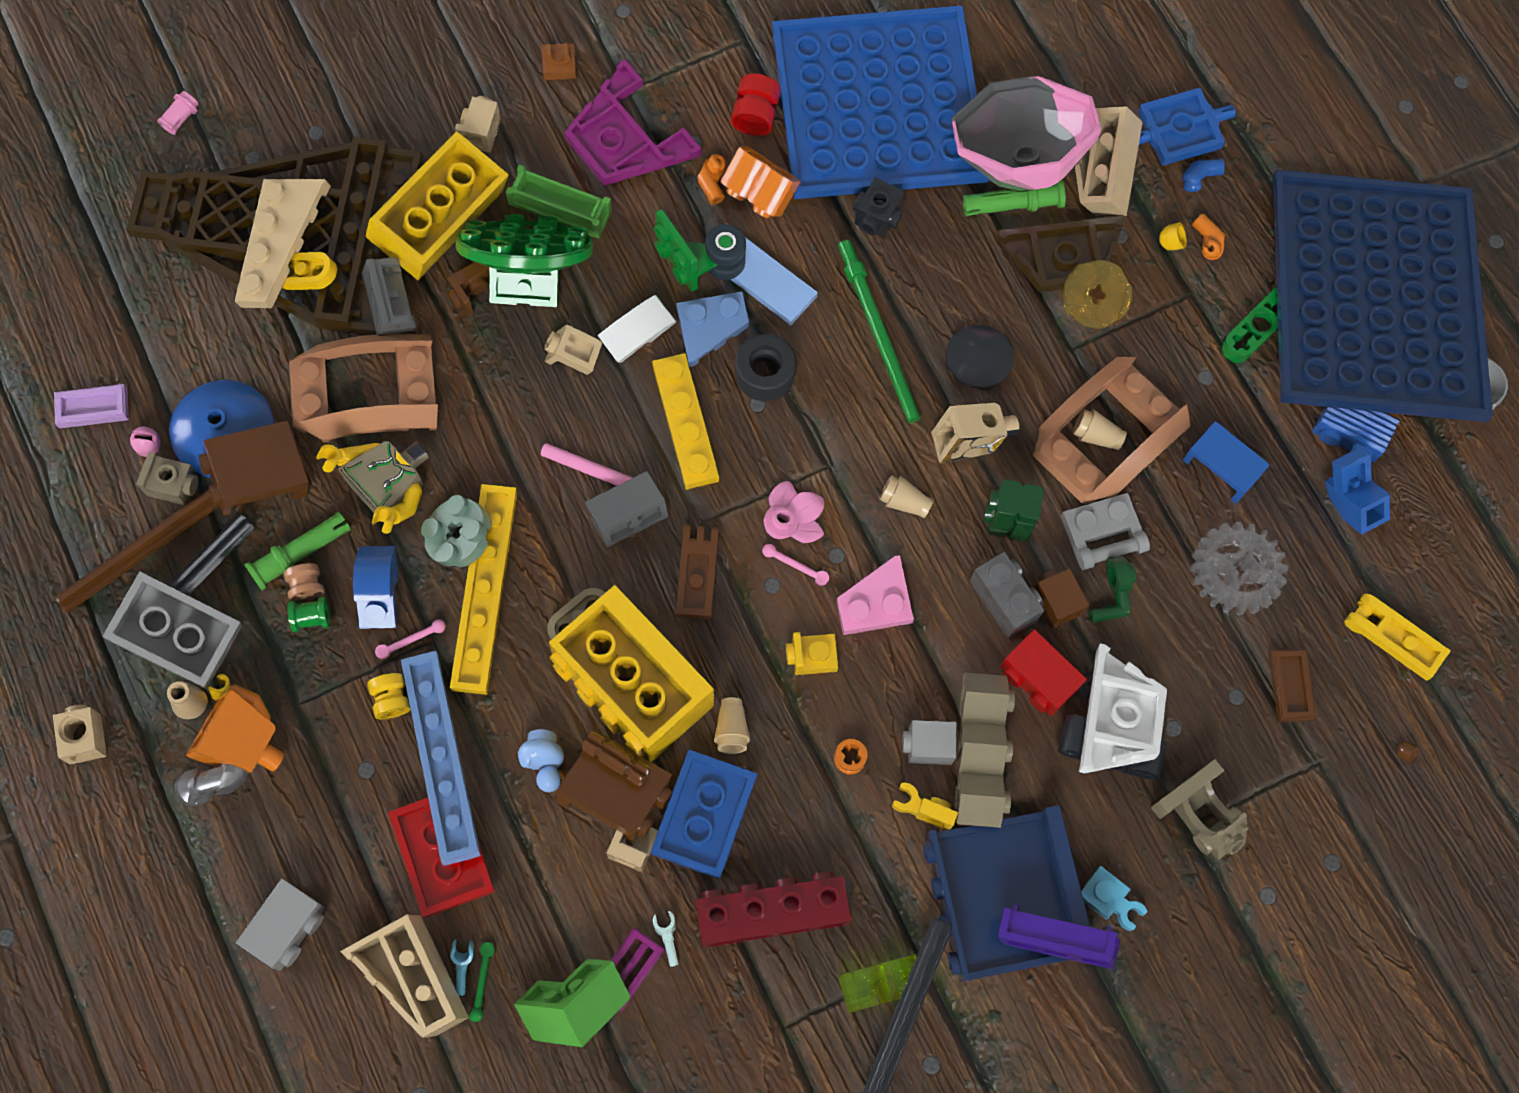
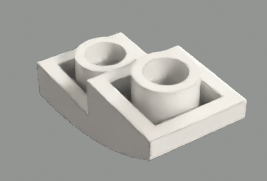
M654 295L626 313L601 332L598 337L616 361L622 363L645 343L654 341L675 324L676 320L658 296Z

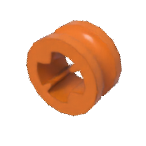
M855 739L842 741L837 746L834 754L836 767L847 775H854L860 772L868 758L866 747ZM852 748L858 751L856 758L860 762L855 764L852 761L851 765L844 762L845 755L842 751L847 749L849 753Z

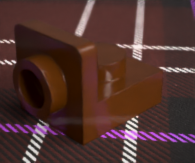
M473 262L447 277L450 290L446 293L456 310L462 308L467 317L473 314L468 296L480 294L490 284L489 267Z

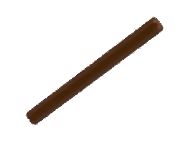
M209 489L58 594L56 597L57 603L65 612L72 611L220 505L213 506Z

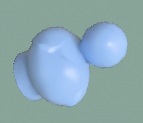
M543 729L529 732L527 741L520 746L517 753L520 765L524 768L540 770L536 777L538 787L544 792H553L559 788L561 782L565 779V775L557 770L565 758L563 749L557 744V735L554 732Z

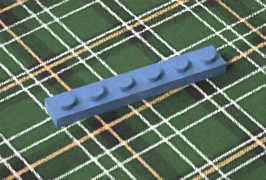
M432 651L402 659L401 663L441 862L446 866L479 857L481 855L439 655L437 651Z

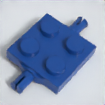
M1201 88L1141 104L1138 113L1145 126V130H1141L1139 145L1149 142L1155 149L1162 166L1222 149L1225 141L1219 130V122L1235 118L1234 106L1230 104L1222 108L1213 109L1206 101Z

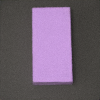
M124 384L54 392L55 425L58 428L129 420L128 389Z

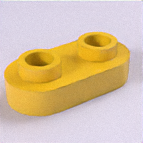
M322 252L295 253L288 264L290 272L282 289L309 290L325 288L335 279L337 266L330 257Z

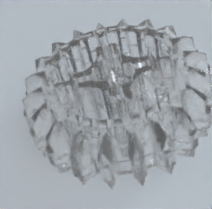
M1241 521L1236 522L1232 528L1228 523H1224L1219 527V531L1215 528L1211 529L1207 533V538L1203 537L1198 542L1200 549H1196L1192 554V558L1197 562L1192 564L1190 571L1199 574L1193 580V584L1205 587L1200 592V597H1206L1208 594L1213 597L1210 602L1211 607H1215L1219 602L1222 603L1223 613H1229L1233 607L1237 616L1243 615L1246 609L1251 614H1255L1260 610V606L1268 608L1272 604V599H1277L1281 595L1279 588H1282L1287 582V579L1282 574L1288 571V565L1280 563L1285 557L1286 552H1276L1274 550L1278 545V540L1268 542L1265 539L1268 536V530H1263L1260 534L1255 533V523L1250 524L1246 530H1244ZM1223 546H1240L1234 554L1228 552L1220 554L1216 552L1217 549ZM1254 555L1259 559L1260 563L1256 561ZM1240 559L1239 565L1242 567V569H1241L1240 571H1243V570H1244V572H1243L1242 575L1238 578V576H1239V571L1236 570V568H1237L1238 566H1234V565H1235V564L1238 562V560ZM1217 573L1223 576L1225 583L1222 582ZM1256 582L1262 584L1261 589L1256 591H1239V588L1244 583L1253 585Z

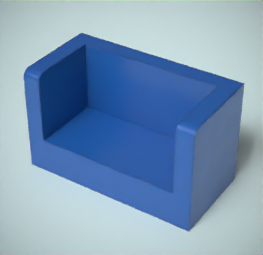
M1217 421L1201 436L1183 459L1188 465L1194 457L1234 488L1237 493L1231 500L1235 504L1239 502L1270 466L1269 463Z

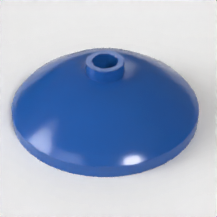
M218 380L195 388L180 401L170 421L169 437L177 458L182 463L190 464L198 475L210 478L209 474L203 475L198 455L203 454V440L275 424V420L268 402L256 389L238 381ZM217 416L221 417V421L219 423L211 424L213 418Z

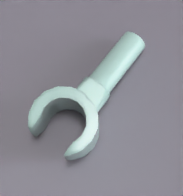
M668 911L671 920L670 925L666 928L659 927L655 914L653 926L656 933L662 936L669 966L671 967L679 965L673 941L676 921L673 913Z

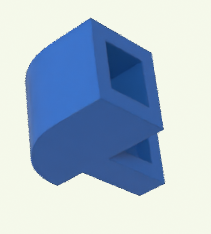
M1360 447L1333 461V477L1325 480L1329 498L1341 517L1361 535L1389 521L1390 494L1371 480V453Z
M396 546L360 547L357 552L353 572L354 601H357L360 629L396 628L395 587L399 579Z

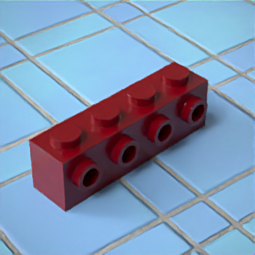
M823 872L812 875L813 881L798 883V879L794 877L775 881L776 887L761 889L760 883L740 886L739 893L725 895L724 889L702 892V898L695 899L702 948L849 925L851 916L844 876L835 877L834 872Z

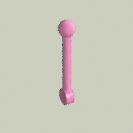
M767 544L762 549L764 556L769 558L775 557L815 578V582L820 586L826 585L829 581V575L826 571L817 572L776 551L775 546L772 544Z
M440 619L435 620L432 626L389 646L379 645L375 650V654L379 659L386 660L390 657L391 652L434 632L442 633L446 628L445 622Z

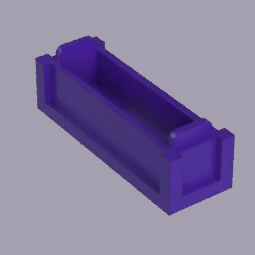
M1014 904L1013 910L1004 907L998 934L1002 944L1115 969L1120 938H1117V932H1113L1112 925H1108L1107 931L1020 912L1021 908L1017 904Z

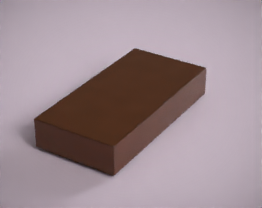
M1307 649L1272 650L1268 655L1277 723L1315 720L1316 711Z

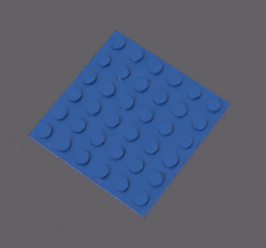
M963 6L772 21L790 172L801 181L794 193V199L859 194L861 191L866 193L875 177L901 190L989 182L986 176L958 155L951 118L977 96Z

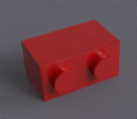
M1035 629L1004 659L1000 666L1004 671L1003 676H1007L1008 682L1016 688L1020 686L1030 695L1029 701L1038 711L1042 713L1047 712L1051 717L1087 680Z

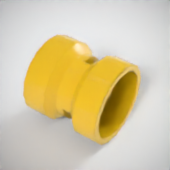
M385 674L367 682L369 694L375 699L373 712L376 719L383 720L399 717L411 710L409 699L403 694L405 682L402 674Z

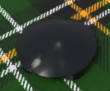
M972 325L958 331L950 340L946 353V366L948 370L962 383L977 387L982 391L990 390L994 385L1002 382L1009 375L1014 363V352L1009 340L997 329L986 325Z

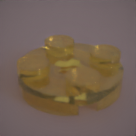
M1094 260L1076 266L1074 271L1067 277L1063 288L1065 312L1075 322L1089 328H1104L1120 320L1127 313L1132 301V288L1123 274V270L1116 264L1103 260ZM1098 284L1101 286V292L1105 293L1104 300L1099 299L1094 304L1092 297L1089 296V292L1091 289H1095Z

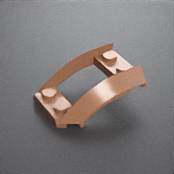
M376 334L345 338L316 345L289 361L292 426L305 434L308 432L322 440V443H328L331 439L350 435L408 431L409 428H429V431H436L438 404L435 401L431 352L433 340L430 335L389 334L377 336ZM395 352L399 405L363 407L328 414L326 360L357 354Z
M1116 357L1069 397L1038 429L1039 435L1035 443L1033 456L1081 503L1096 502L1097 499L1117 496L1145 467L1191 427L1187 404L1181 409L1175 406L1132 365L1137 357ZM1105 389L1153 433L1108 477L1060 432Z

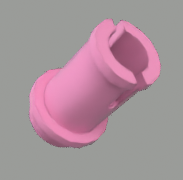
M182 91L180 95L175 94V101L162 117L157 120L166 131L173 135L177 133V130L191 113L194 115L197 113L196 107L199 103L185 91Z

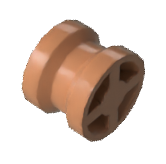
M300 564L284 571V580L290 586V590L287 593L289 601L295 600L296 603H305L319 599V597L325 594L323 585L318 582L320 569L317 564Z

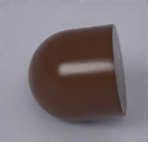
M1402 742L1397 746L1396 752L1401 759L1411 763L1417 756L1419 748L1409 742Z

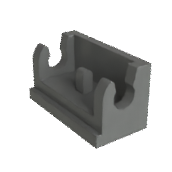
M399 258L366 259L362 276L377 336L414 331L416 328L413 315H411Z
M648 471L585 502L592 516L590 518L607 548L669 517L665 500Z

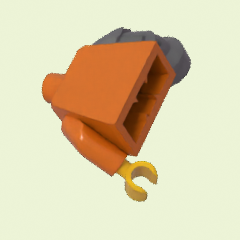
M224 674L217 676L218 683L224 686L223 688L214 689L212 686H208L211 697L217 702L186 754L191 759L217 768L208 771L195 768L184 772L178 777L175 782V795L186 806L195 807L205 804L211 799L215 791V795H228L245 782L248 773L253 771L257 763L274 772L284 758L285 753L268 744L276 730V726L270 721L271 715L260 695L237 684L231 686L229 678Z

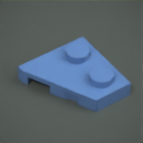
M742 292L676 303L689 367L695 366L699 363L701 357L713 349L716 351L726 344L730 337L737 336L749 327Z

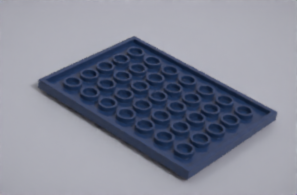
M1276 170L1273 176L1281 403L1488 422L1493 416L1472 188Z

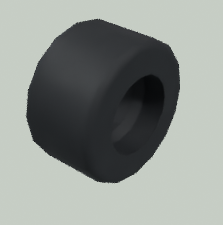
M771 334L755 335L746 340L738 349L735 358L736 382L742 392L752 399L763 402L776 400L784 396L793 386L797 365L795 352L788 342L779 336ZM769 359L778 364L779 370L772 376L764 377L753 372L752 366L758 360Z

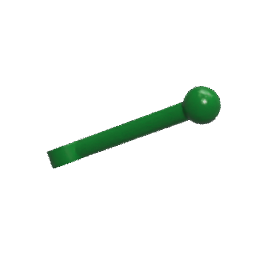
M485 942L480 946V953L482 955L474 1006L468 1013V1017L472 1022H479L483 1018L481 1004L490 957L495 953V947L490 942Z

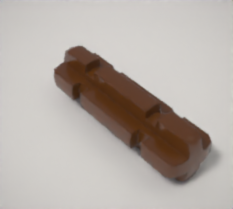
M591 732L585 738L582 744L583 751L592 757L597 755L600 762L620 775L627 774L629 776L627 779L634 784L642 785L649 776V766L640 760L637 762L633 761L634 757L610 741L605 743V738L596 732Z

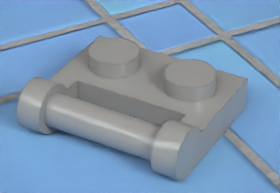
M1128 493L1067 510L1061 514V519L1082 570L1093 568L1094 563L1136 551V553L1140 554L1150 550L1148 537L1141 528ZM1128 532L1130 539L1093 550L1087 548L1086 543Z

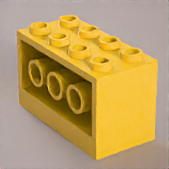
M616 585L611 587L549 641L552 655L549 657L554 663L553 668L566 682L572 679L578 689L576 691L585 704L590 708L595 704L602 714L600 718L614 734L619 730L627 741L625 746L651 763L714 706L713 687ZM625 678H633L629 681H622ZM651 703L658 704L653 708L645 707L646 705Z

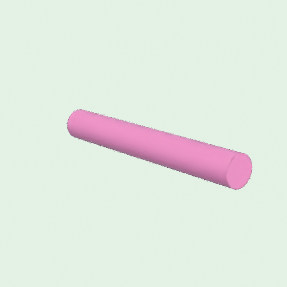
M545 443L541 450V456L616 486L633 478L548 443Z

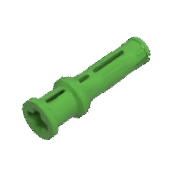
M1060 180L1048 188L1031 191L1011 189L963 195L964 214L967 217L1023 208L1035 212L1039 207L1057 205L1058 208H1064L1066 199L1063 180Z
M338 511L329 519L282 548L280 545L270 548L271 552L254 563L247 562L244 565L261 591L266 589L267 583L283 574L285 570L293 567L294 564L344 533L351 531L347 523L343 522L345 519Z

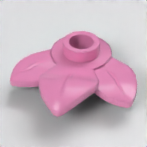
M790 481L782 482L772 490L769 495L770 508L764 516V526L771 537L785 539L791 536L801 543H810L824 535L822 528L815 522L824 509V499L813 492L797 494ZM777 518H781L787 523H781Z

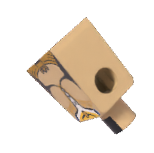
M997 403L949 406L931 432L939 463H947L994 452L1005 437L1018 435L1019 422L1015 415L1003 416L1000 405Z

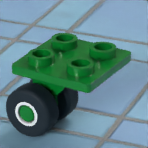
M662 209L655 212L656 225L653 227L657 236V241L654 242L655 247L662 259L668 258L674 266L672 267L674 276L681 285L686 284L690 291L694 292L698 289V276L707 271L712 276L721 280H730L741 274L745 267L746 238L739 228L730 224H721L709 231L705 244L686 242Z

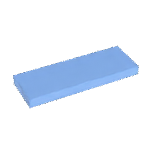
M746 238L745 267L740 275L730 280L791 326L817 298L818 292Z

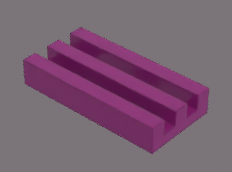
M635 927L611 959L615 967H617L635 940L638 939L642 942L620 974L623 983L647 949L651 948L653 953L628 987L627 991L630 999L621 1007L619 1012L624 1010L665 951L662 946Z

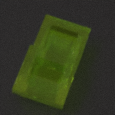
M916 954L838 976L848 1013L900 999L915 963Z

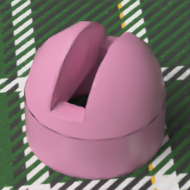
M143 426L138 427L132 432L130 443L137 454L147 457L148 452L154 454L158 452L161 447V438L155 430ZM140 437H152V441L147 440V439H139V438H140Z

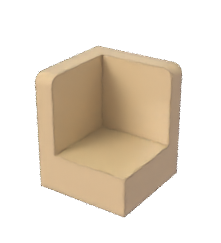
M651 827L646 837L642 839L638 836L632 846L626 843V835L616 830L607 851L608 858L643 872L658 830Z

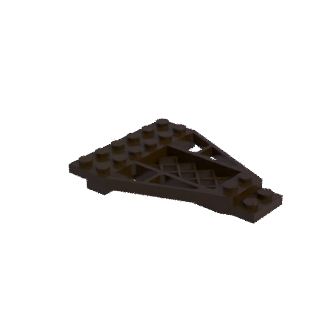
M353 137L351 143L210 173L188 171L179 174H167L141 170L126 231L131 237L162 240L168 248L239 285L241 274L215 260L244 263L249 240L243 243L237 233L254 222L256 210L250 212L245 203L254 197H260L264 181L254 178L296 169L294 179H304L307 166L348 158L342 190L330 188L326 196H321L316 208L321 205L329 206L332 212L318 221L315 219L313 224L305 229L301 237L306 241L320 232L326 242L312 251L308 249L305 243H303L301 248L305 253H327V256L337 266L335 279L330 285L319 290L314 313L305 310L278 295L274 305L318 329L376 335L377 332L362 271L366 259L377 260L390 257L365 237L368 223L372 216L421 168L423 157L420 151L388 148L387 142L384 140ZM221 193L232 195L233 199L219 208L212 202L213 198ZM241 207L246 216L230 225L224 216ZM220 219L226 229L209 238L205 229ZM334 223L330 238L324 229ZM231 237H234L238 244H230L223 242H225Z

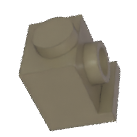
M148 452L136 485L146 496L186 505L189 496H193L197 490L198 474L190 464L158 457L156 454ZM172 474V477L167 480L168 475Z

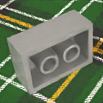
M139 572L102 637L207 690L242 625L239 621Z

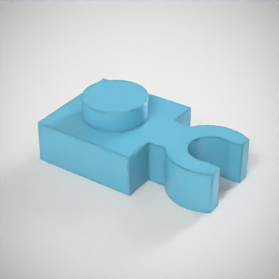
M1102 866L1097 868L1081 889L1084 903L1105 920L1112 913H1115L1120 926L1125 930L1132 931L1136 927L1127 917L1129 910L1136 911L1140 916L1147 913V909L1143 904L1137 901L1129 902L1124 898L1130 891V888Z

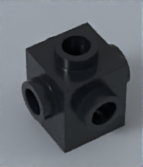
M875 177L867 192L861 191L853 205V210L856 211L854 224L867 234H876L884 238L889 228L895 230L901 220L903 211L900 209L905 191Z

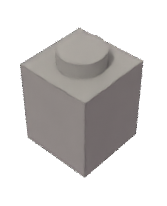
M912 720L909 731H903L902 752L908 753V763L952 765L956 759V722Z

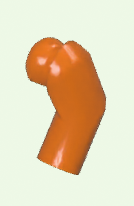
M718 154L711 155L709 159H706L697 178L711 205H716L725 198L718 182L723 174V169L726 167V162Z
M1203 213L1193 222L1192 226L1203 236L1202 253L1204 257L1208 260H1216L1224 252L1225 234Z

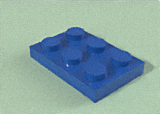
M688 750L650 854L720 879L756 781L757 773Z

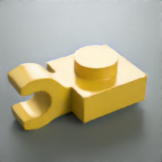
M901 783L899 790L908 793L910 801L904 804L895 800L892 807L896 811L913 814L915 818L946 831L953 827L958 812L951 809L952 805L949 802L936 797H931V800L925 798L922 800L913 785Z

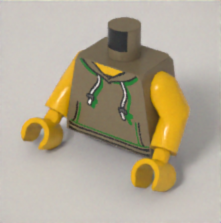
M389 441L381 444L372 443L340 449L328 444L320 448L316 459H328L325 461L322 469L325 472H332L336 465L341 466L338 470L344 481L374 513L371 523L375 524L381 521L384 524L382 528L383 533H390L393 524H398L416 513L424 484L415 469L429 458L417 442H414L401 454Z

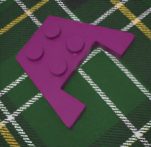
M625 59L618 64L617 71L610 80L607 79L600 87L601 91L591 103H587L564 132L566 141L604 186L695 159L702 155L701 147L684 128L660 144L655 145L619 102L643 86L642 78Z

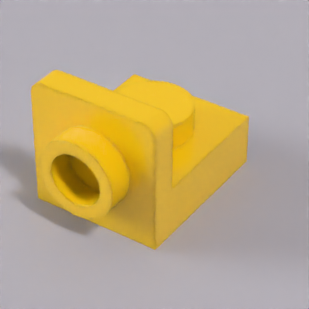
M800 632L793 633L792 643H786V657L788 665L794 664L795 675L838 671L835 634L801 637Z

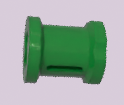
M325 596L319 597L318 601L296 603L295 600L288 601V620L293 633L299 632L300 628L320 625L323 629L330 627V611Z

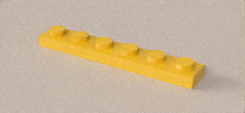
M481 484L478 504L488 512L491 519V530L487 528L485 539L489 542L485 551L468 567L450 683L451 691L488 694L518 493L514 487Z

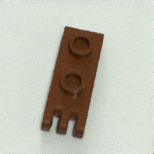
M684 524L676 617L711 620L719 527L712 526L710 540L704 539L705 526L698 525L697 538H690L692 527L690 524Z

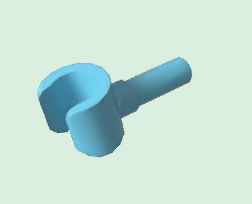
M456 939L452 942L450 956L453 963L456 964V991L459 996L465 995L467 964L473 959L474 943L471 939L469 941V951L466 953H459L456 950Z

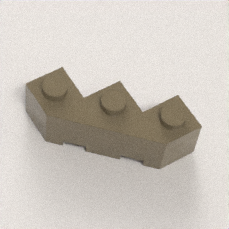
M964 672L959 705L961 730L957 746L958 786L955 787V811L958 812L956 817L957 824L1001 828L1003 813L1009 814L1011 793L1010 791H1005L1003 773L1005 762H1011L1013 741L1007 740L1005 723L1007 712H1013L1015 691L1009 690L1007 676Z

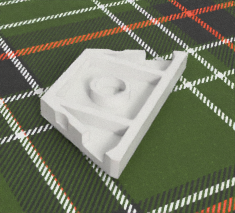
M1099 644L1096 650L1079 770L1082 773L1154 760L1160 753L1167 689L1154 679L1144 676L1141 670L1132 663L1123 664L1109 654L1111 648L1104 644Z

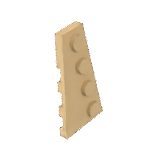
M264 179L234 301L241 308L273 307L290 272L288 264L295 253H299L304 243L301 237L308 223H313L319 212L316 206L321 196H326L331 187L325 179Z

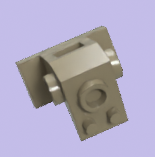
M1214 759L1153 805L1151 809L1159 819L1174 809L1195 835L1193 840L1196 846L1204 854L1208 855L1211 853L1220 860L1227 853L1230 855L1235 854L1244 846L1248 827L1247 814L1245 812L1241 813L1236 807L1228 810L1216 796L1211 781L1224 770ZM1204 804L1219 821L1210 829L1194 813Z

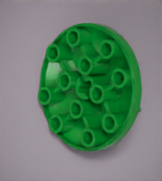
M508 214L504 216V220L467 221L466 228L456 235V250L463 257L490 268L489 303L514 305L524 303L530 304V306L557 307L559 270L591 257L593 254V240L588 235V229L558 224L556 217L542 216L538 217V221L524 220L523 215ZM524 226H534V230L526 229Z

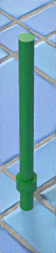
M844 240L838 244V247L846 265L844 271L848 282L854 285L908 423L917 422L921 417L865 279L867 272L863 262L858 261L851 241Z

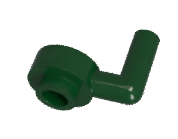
M1124 557L1107 560V581L1111 591L1115 594L1116 604L1089 609L1088 614L1091 623L1130 615L1129 591L1132 588V583L1136 582V571L1131 562L1128 563Z

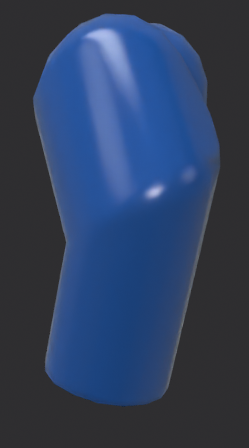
M1223 159L1202 160L1192 163L1182 175L1184 190L1187 192L1200 191L1202 179L1207 176L1223 175L1225 168Z

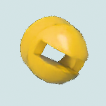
M1180 222L1166 226L1160 233V244L1168 251L1186 248V232Z

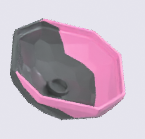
M1040 76L992 82L951 118L958 155L993 183L1008 189L1031 191L1048 188L1058 183L1098 140L1101 133V124L1092 96Z

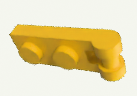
M1363 594L1357 603L1359 608L1356 612H1351L1344 621L1345 625L1353 632L1365 636L1426 681L1431 679L1450 653V650L1378 598L1370 594ZM1371 615L1380 619L1377 625L1368 620Z

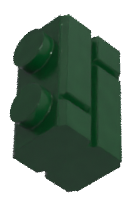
M1005 479L998 490L992 489L983 514V522H988L987 531L989 535L1004 538L1006 535H1009L1010 539L1025 542L1040 517L1044 493L1042 487L1031 484L1022 486L1021 482Z

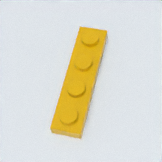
M685 353L652 361L685 489L719 482L717 467Z

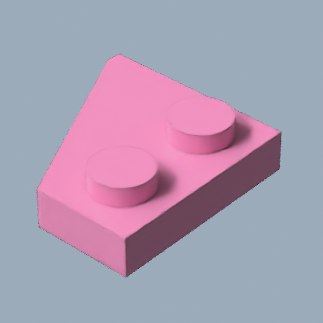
M900 555L891 558L837 598L843 635L913 623L914 618Z

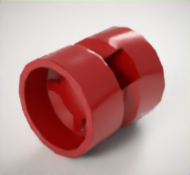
M762 74L743 76L740 79L737 101L734 103L731 116L732 126L746 135H768L772 131L775 118L774 109L778 105L781 93L779 83L773 78Z

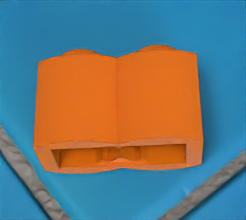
M748 146L738 148L721 179V182L728 187L726 192L741 201L746 198L754 204L752 209L765 218L782 216L801 182L791 173L775 165L768 158Z

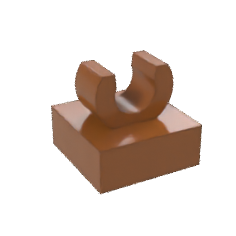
M574 43L542 45L544 80L576 79Z

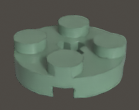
M460 495L450 497L422 524L421 534L425 537L424 543L428 554L433 560L447 567L456 565L460 568L472 564L483 554L489 541L485 538L487 528L491 530V519L488 512L473 500L466 499ZM462 526V528H460L459 530L460 537L457 539L454 538V531L458 527Z

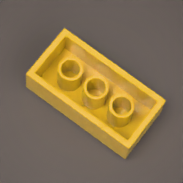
M456 131L369 220L365 237L390 258H399L400 266L419 280L456 241L458 232L466 228V222L476 220L503 192L509 174Z

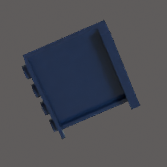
M1060 805L1047 807L1038 813L1002 819L1001 828L972 825L937 833L936 830H931L926 836L927 841L922 843L926 863L933 864L935 878H931L932 893L935 901L941 900L944 915H939V919L950 923L953 927L949 936L952 952L947 953L951 974L958 975L959 983L1069 960L1004 945L998 938L1004 907L1013 910L1014 904L1020 906V912L1090 927Z

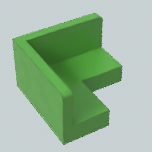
M586 959L564 982L538 980L514 1003V1006L534 1041L583 1047L630 999V995L613 961Z

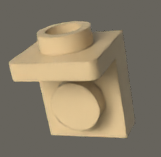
M566 324L557 332L553 331L549 335L544 348L548 351L545 362L552 365L554 362L559 361L588 375L593 371L603 342Z

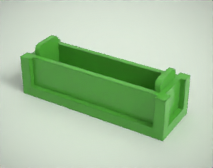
M519 165L517 168V177L512 187H508L506 190L508 205L540 217H556L558 224L588 229V235L600 238L612 213L610 198L604 197L602 199L526 171V168L522 165Z

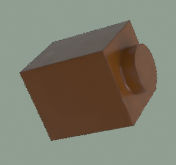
M1054 569L1038 578L1040 582L1036 585L1035 590L1043 600V613L1051 629L1083 616L1089 604L1071 569L1059 573L1058 569Z

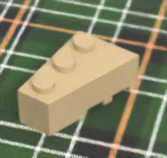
M1127 106L1096 108L1101 124V133L1098 140L1075 165L1080 203L1096 217L1127 216L1142 121Z
M407 914L340 951L366 975L365 978L373 986H376L389 999L390 1004L422 1038L437 1036L469 1018L421 916Z

